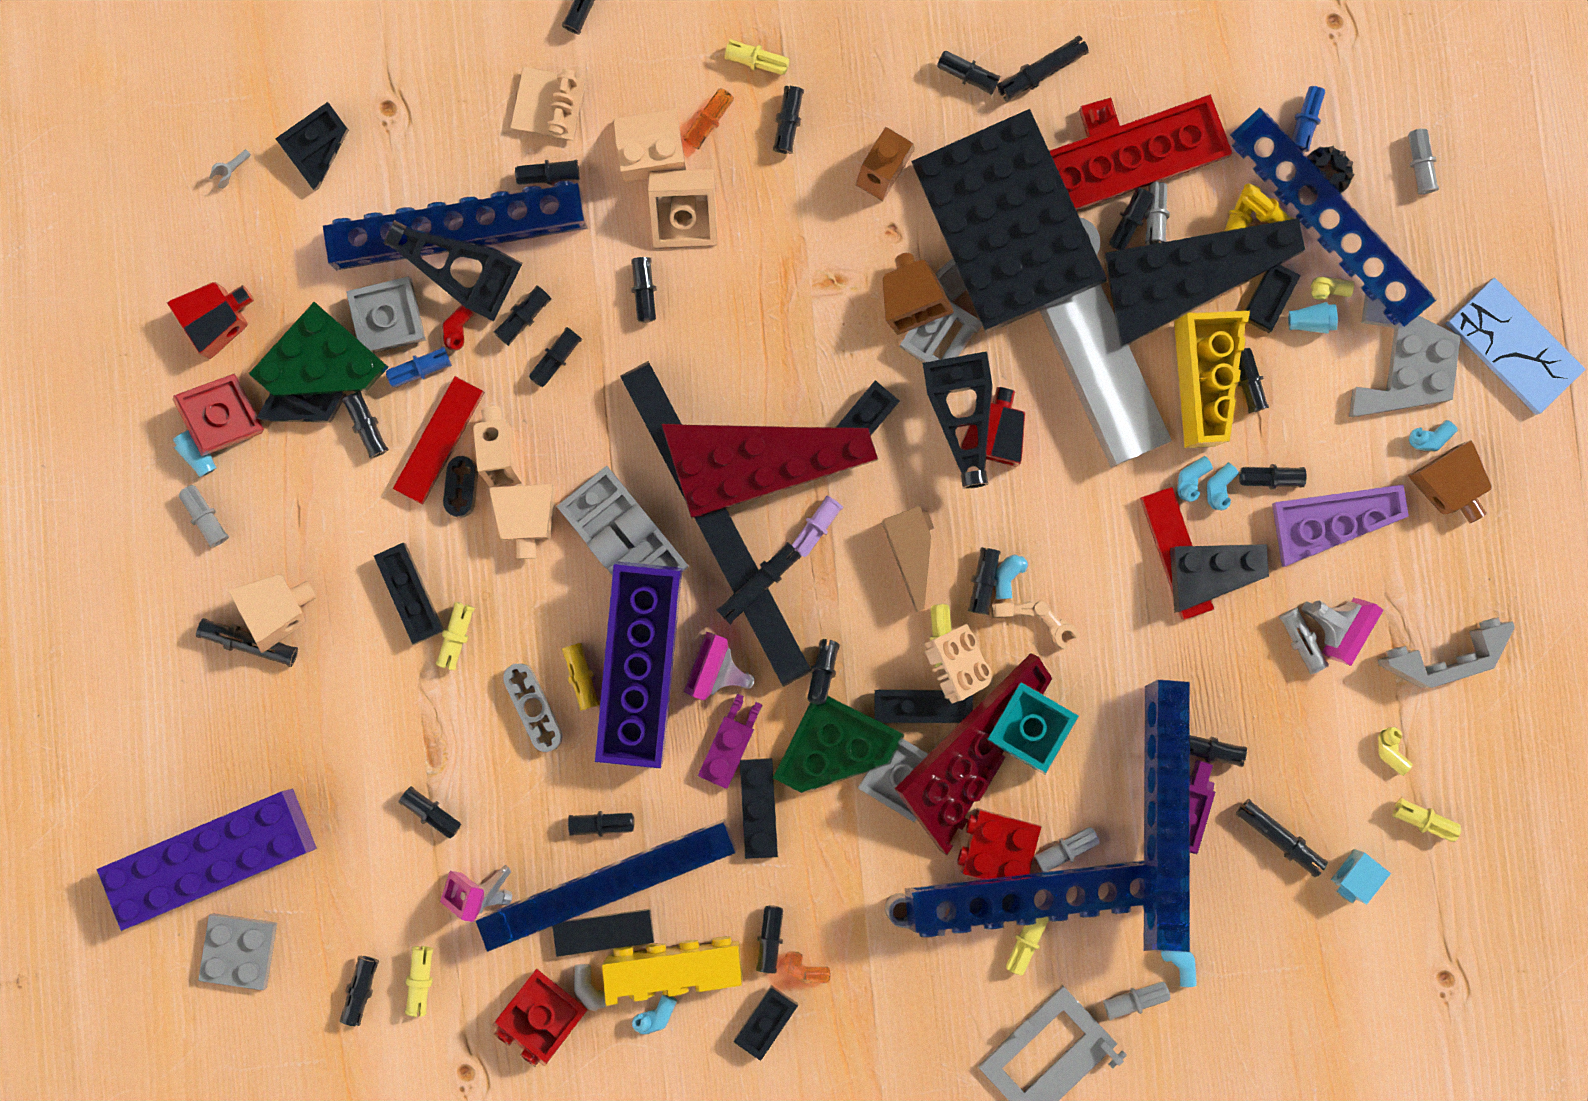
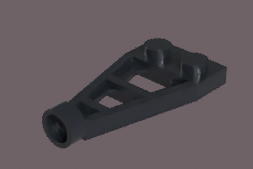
M395 220L383 243L398 251L465 308L492 321L495 320L522 266V262L495 248L411 229ZM405 234L407 242L402 245L399 242L402 235ZM434 244L445 248L449 252V256L442 268H435L422 259L421 250L424 245ZM466 257L478 260L482 264V271L474 286L464 287L453 278L450 268L455 259Z
M987 351L922 363L927 395L961 471L962 488L972 489L988 485L985 467L993 384ZM973 390L976 393L974 413L969 417L963 418L953 416L946 401L948 394ZM976 425L978 429L977 447L968 450L961 449L956 436V429L958 427ZM973 466L979 469L977 471L967 472V470Z

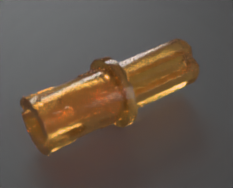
M718 89L706 107L697 112L699 116L687 133L684 134V140L699 150L714 127L718 128L720 126L718 121L729 108L734 97L727 90Z

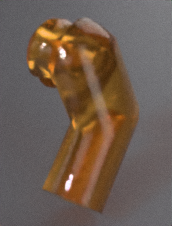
M795 951L786 953V961L783 963V967L787 973L802 983H829L831 977L829 967L806 966L802 964L803 955Z

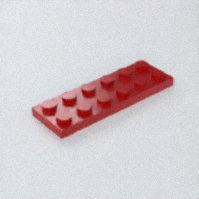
M1211 94L1049 151L1076 211L1135 191L1136 187L1143 188L1151 185L1153 182H1160L1229 158L1233 154Z

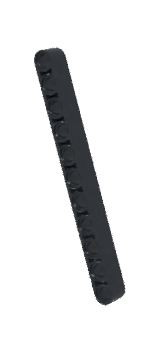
M647 361L620 375L684 497L662 428V424L682 423L652 366ZM724 508L696 517L695 520L733 593H735L758 571V568L727 509ZM769 589L765 590L743 612L782 686L785 687L812 671Z

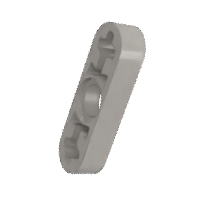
M513 664L509 666L504 673V684L532 744L537 750L542 752L555 750L562 742V731L534 671L526 664ZM516 669L520 673H527L528 677L524 679V684L527 689L533 686L536 691L535 693H528L522 696L520 700L517 693H522L523 690L519 683L513 684L511 681L515 677L514 671ZM530 698H536L542 704V711L536 717L528 716L524 710L525 702ZM546 715L549 718V722H545L543 725L547 732L554 731L555 737L551 739V746L547 742L541 743L539 741V737L543 735L540 726H536L534 729L531 726V722L540 721Z

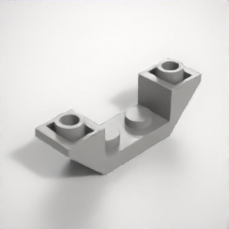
M1499 617L1479 622V629L1469 631L1476 652L1457 656V663L1447 666L1445 661L1425 667L1420 651L1407 650L1406 646L1386 651L1388 657L1378 659V664L1380 667L1418 687L1433 688L1494 669L1515 626L1513 621L1500 622Z

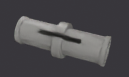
M1298 607L1280 615L1279 618L1282 620L1293 641L1291 646L1294 650H1298L1309 669V673L1314 674L1328 667L1329 664L1326 662L1315 641L1317 636L1315 632H1310ZM1297 628H1299V630H1300V632H1301V634H1302V636H1303L1305 642L1307 643L1309 649L1311 650V654L1309 653V651L1307 650V648H1306V646H1305L1303 640L1301 639V637H1300V635H1299V633H1298V631H1297Z

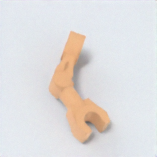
M1044 601L1014 605L1013 603L992 605V618L1012 617L1014 615H1036L1038 618H1041L1050 628L1048 632L1055 646L1060 649L1068 647L1061 637L1064 631H1068L1073 638H1077L1080 635L1075 626L1064 619L1059 620Z

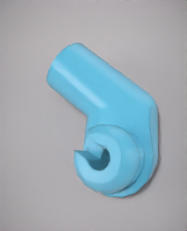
M1445 420L1434 432L1415 428L1410 433L1409 442L1417 450L1438 451L1458 429L1452 422Z
M1174 942L1163 945L1161 956L1164 961H1172L1179 968L1180 986H1197L1194 955L1180 943Z
M662 995L656 1009L637 1014L633 1018V1029L643 1035L664 1029L667 1026L677 999L672 996Z

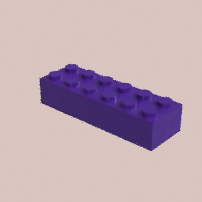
M617 561L613 565L595 762L660 769L662 767L665 753L683 568Z
M292 788L278 792L97 869L119 928L122 931L313 851L317 847Z

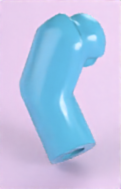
M1206 456L1180 471L1177 493L1182 500L1193 502L1198 499L1200 492L1197 491L1198 478L1213 469L1211 462Z
M1227 463L1207 482V501L1213 509L1226 510L1231 504V499L1228 498L1227 485L1239 475L1238 470L1231 463Z
M1011 555L997 567L995 580H998L997 587H995L996 599L1012 598L1011 581L1019 573H1024L1028 567L1027 560L1023 556Z

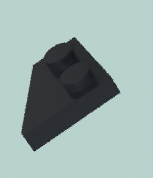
M326 102L275 139L311 188L316 191L320 188L349 129L330 103Z
M335 392L330 394H298L275 397L270 393L257 418L263 421L331 423L343 402L342 399L347 394Z

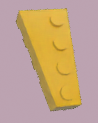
M1250 311L1187 313L1174 321L1184 448L1216 447L1230 441L1236 404L1234 395L1236 383L1239 382L1241 370H1239L1241 352L1244 351L1246 339L1244 337L1245 324L1248 322Z
M730 936L712 938V943L699 945L698 940H685L679 942V947L666 948L665 943L646 945V950L633 951L631 946L613 949V954H609L602 964L606 1006L618 1004L617 997L629 996L630 999L636 1002L648 1000L649 997L655 996L657 991H662V995L670 997L689 992L688 987L695 986L696 992L742 986L743 978L739 940L731 941Z

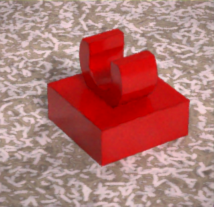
M1111 97L1082 105L1079 108L1087 137L1120 126Z

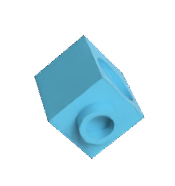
M1354 849L1331 880L1339 886L1336 892L1352 904L1357 900L1367 905L1391 873L1365 852Z

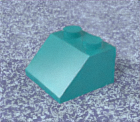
M1020 683L988 740L1016 759L1046 775L1079 715L1025 684Z

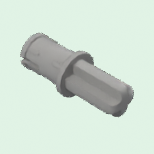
M1413 130L1408 134L1413 159L1410 167H1414L1418 194L1422 195L1438 191L1439 186L1434 162L1437 160L1436 157L1432 156L1428 130Z
M1153 182L1149 187L1148 192L1154 194L1155 198L1144 216L1147 219L1146 245L1156 244L1159 241L1160 243L1166 242L1167 219L1170 218V212L1167 210L1168 186L1164 182Z
M190 485L182 489L179 493V498L193 518L191 523L198 526L209 543L210 548L225 542L229 536L215 517V509L209 508L196 486Z
M1088 827L1065 840L1060 838V843L1034 855L1045 874L1047 871L1069 860L1071 863L1074 862V857L1099 845V838L1096 832L1091 827Z
M1159 982L1137 990L1130 988V992L1108 1000L1105 999L1103 1004L1111 1021L1114 1018L1136 1011L1141 1014L1143 1009L1167 1002L1171 998L1165 982Z

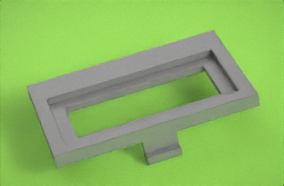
M1062 985L980 1063L978 1068L1009 1101H1059L1107 1054L1113 1059L1109 1063L1112 1069L1117 1064L1120 1066L1127 1054L1123 1050L1119 1054L1113 1050L1117 1043ZM1064 1010L1085 1034L1023 1092L1002 1068Z

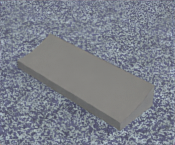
M1101 284L1040 310L1110 467L1117 466L1171 442V437L1129 345L1121 349L1115 315Z

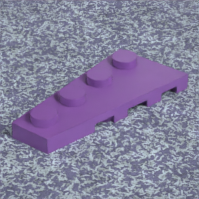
M1404 485L1272 503L1282 567L1409 517Z

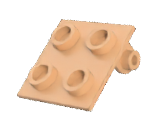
M523 67L510 128L573 141L586 79L575 77V72L569 69H562L561 74Z
M968 624L925 643L927 650L924 652L931 666L942 662L941 665L932 669L933 672L942 668L946 671L945 674L937 677V681L949 678V680L940 683V686L945 694V698H949L951 703L962 701L994 683L991 670L984 661L977 646V639L971 632Z

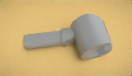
M245 149L226 164H214L209 179H212L215 175H222L223 178L219 181L218 188L227 187L231 173L249 158L251 154Z

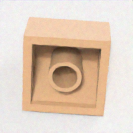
M677 109L614 119L617 153L624 182L649 178V172L686 170Z
M714 169L649 172L648 195L653 247L717 245Z

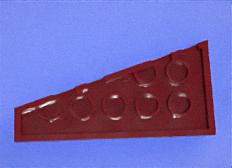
M662 424L691 519L878 460L868 428Z
M1030 653L894 788L937 848L945 855H948L953 847L950 842L958 828L963 830L968 822L965 816L974 802L981 800L1006 758L1002 755L1004 750L989 741L988 738L1020 683H1023L1043 695L1053 679L1039 656Z

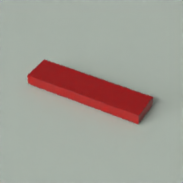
M454 376L393 487L394 490L422 505L424 504L485 393L483 390Z
M1173 487L1143 496L1140 500L1173 594L1170 548L1193 545ZM1208 600L1180 611L1179 614L1181 620H1185L1215 609L1212 600Z

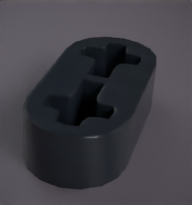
M454 457L448 463L446 469L443 506L446 512L458 518L470 515L474 510L478 470L476 463L468 457ZM465 462V466L471 469L470 474L464 475L463 485H460V475L454 471L455 468H460L462 463ZM459 489H462V499L467 501V505L461 506L460 511L456 512L457 509L451 505V501L458 498Z

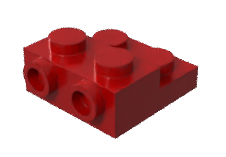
M977 808L976 814H970L967 822L966 833L970 834L967 847L961 846L958 855L957 865L961 866L960 871L968 876L1025 890L1042 826Z
M536 969L493 1023V1026L497 1028L494 1035L508 1046L514 1042L522 1048L523 1051L520 1056L532 1066L536 1067L538 1063L545 1066L588 1009Z

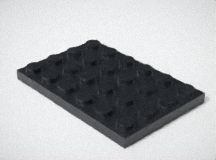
M1030 109L911 161L986 334L1107 282L1105 272Z

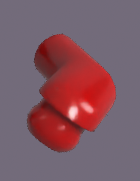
M460 305L442 325L443 342L449 350L457 351L464 346L463 325L474 315L471 310L463 305Z

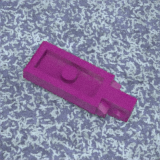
M1196 760L1192 774H1185L1177 794L1164 845L1197 855L1216 793L1213 791L1215 783L1209 781L1213 767L1212 764Z

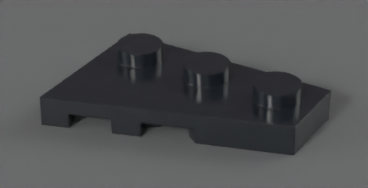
M1267 544L1175 546L1170 548L1174 613L1269 577Z

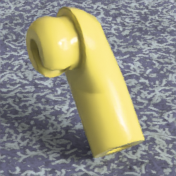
M1317 277L1311 283V294L1318 300L1326 299L1329 294L1351 297L1354 290V281L1332 277Z
M1396 727L1383 729L1378 736L1379 756L1403 776L1411 769L1413 763L1398 752L1402 733Z

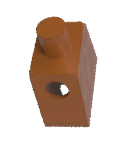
M885 127L861 165L856 186L883 202L913 154L914 143ZM870 174L875 175L877 178H879L881 182H878L871 178Z
M902 253L895 258L897 270L884 275L883 293L885 319L897 335L954 313L942 286L926 260L920 259L915 262L914 256L911 253Z
M1472 440L1458 444L1408 476L1443 515L1454 513L1460 509L1470 524L1487 514L1478 498L1490 491L1492 485Z

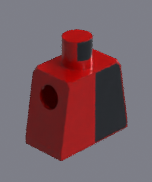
M212 282L168 301L167 304L198 353L211 359L247 327L248 323L240 310L252 303L254 299L244 285L228 293L223 286L217 282Z
M997 387L993 403H991L986 460L1018 467L1022 461L1025 412L1012 408L1015 396L1014 390ZM976 425L968 426L960 444V448L963 450L977 447L978 429Z

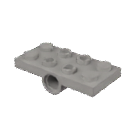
M608 466L604 467L556 506L612 576L613 565L617 561L683 568L682 572L689 567Z

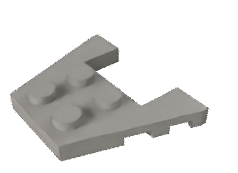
M1367 293L1364 299L1361 323L1394 328L1387 389L1382 391L1362 387L1353 388L1349 417L1354 418L1453 400L1461 336L1375 293Z

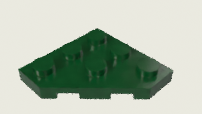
M313 302L251 370L249 375L273 396L285 397L298 394L315 395L343 391H368L389 366L322 307Z
M827 696L825 704L816 705L810 702L773 779L800 793H807L891 764L905 734Z

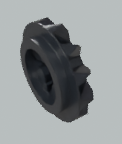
M1334 145L1330 147L1320 146L1312 151L1303 163V181L1307 188L1318 196H1337L1349 187L1355 175L1352 168L1353 161H1350L1346 156V151H1340L1334 148ZM1331 160V167L1338 174H1333L1327 181L1326 172L1321 171L1319 168H1324Z

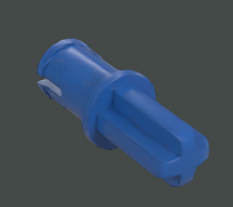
M1310 86L1308 88L1301 113L1295 115V120L1297 121L1289 143V147L1293 150L1308 152L1316 126L1321 122L1318 115L1325 95V89L1322 87Z
M443 346L418 358L414 355L413 360L388 369L386 376L392 387H398L420 377L424 380L426 375L448 366L450 367L452 364Z

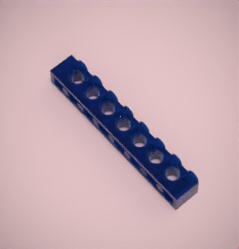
M1259 107L1230 134L1235 140L1231 145L1243 159L1249 156L1256 163V166L1252 168L1264 182L1270 179L1278 188L1274 191L1275 195L1286 206L1290 203L1295 206L1299 211L1296 218H1299V221L1306 229L1309 230L1312 226L1321 235L1317 239L1321 246L1329 254L1335 251L1343 259L1339 265L1351 278L1356 274L1364 282V285L1360 287L1362 291L1373 302L1378 298L1383 303L1386 309L1382 312L1393 325L1396 326L1400 322L1405 327L1437 300L1430 290L1263 108ZM1269 138L1274 143V150L1271 155L1262 157L1257 150L1258 144L1261 140ZM1285 162L1293 163L1296 168L1295 176L1289 181H1284L1279 176V168ZM1311 185L1316 188L1318 197L1314 203L1307 205L1302 202L1300 193L1304 187ZM1329 209L1335 210L1340 217L1338 225L1332 229L1325 227L1322 223V215ZM1350 233L1357 234L1361 238L1362 244L1357 252H1349L1344 248V238ZM1378 258L1383 262L1384 269L1380 275L1371 276L1366 272L1365 264L1368 259ZM1392 282L1402 283L1406 289L1404 298L1400 300L1389 298L1387 295L1388 285Z
M560 181L551 188L541 189L540 186H529L523 188L521 193L510 194L507 191L492 193L490 195L491 198L478 200L477 197H464L459 199V203L446 205L445 202H434L428 204L425 209L415 210L412 207H403L395 210V214L383 215L382 213L374 212L365 214L363 216L364 219L351 221L350 218L334 219L332 224L323 225L328 264L337 271L406 259L395 249L383 244L394 220L415 230H418L419 226L424 223H430L431 230L429 233L484 246L588 229L582 191L578 183L573 184L572 181ZM550 202L559 204L558 210L555 213H543L546 204ZM519 207L526 208L527 213L522 219L515 220L512 218V213L515 209ZM489 212L495 214L492 223L488 225L480 224L481 217ZM453 219H463V224L459 229L449 230V224ZM367 234V240L363 245H354L355 238L358 235ZM405 234L402 235L399 242L402 245L407 242ZM429 243L423 246L421 256L448 251L445 248Z
M1158 679L1145 686L1143 951L1190 952V682Z
M722 819L510 905L483 914L475 921L488 952L735 854L737 848L726 820Z
M1161 859L905 888L908 927L913 932L919 933V937L939 936V930L952 929V933H968L972 931V926L984 925V929L1004 928V922L1016 921V925L1036 924V918L1048 917V921L1052 922L1068 920V914L1080 913V917L1083 918L1100 916L1101 910L1109 909L1114 914L1132 912L1131 907L1142 905L1144 910H1155L1163 908V903L1174 902L1170 862ZM1138 879L1140 884L1139 890L1136 894L1132 895L1130 885L1133 880ZM1106 882L1109 889L1108 894L1103 899H1100L1098 895L1099 887ZM1075 886L1077 897L1073 902L1068 903L1066 898L1067 891ZM1043 890L1046 895L1045 901L1041 906L1036 907L1034 897L1038 891ZM1012 894L1014 898L1013 906L1009 910L1004 911L1002 900L1006 895ZM980 898L982 901L981 910L977 914L972 915L969 909L970 903L973 899ZM947 901L950 906L948 915L944 918H938V906L942 902Z

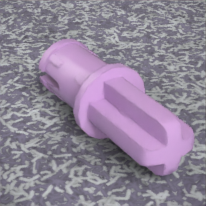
M826 496L811 519L807 517L806 521L808 523L792 543L795 551H798L801 556L806 557L823 534L827 535L828 531L826 529L839 511L843 509V506L833 498Z

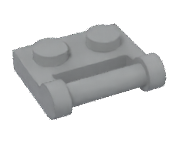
M949 301L954 313L910 330L899 347L923 363L940 360L933 353L954 321L958 320L963 324V327L941 359L958 357L973 333H978L982 324L980 320Z

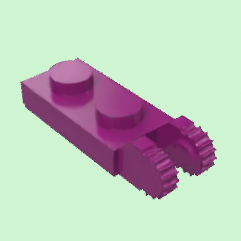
M737 694L728 715L724 716L698 774L699 777L725 789L729 787L754 731L753 725L762 708V704L758 702L752 706L746 725L735 721L734 718L744 702V696Z

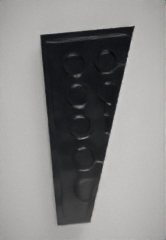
M1299 218L1106 252L1104 259L1121 349L1146 334L1148 335L1158 330L1163 325L1179 319L1183 315L1222 296L1227 291L1241 286L1259 274L1269 271L1303 253L1305 246Z

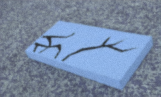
M1496 278L1486 283L1445 323L1455 334L1461 336V340L1535 415L1541 414L1586 370Z

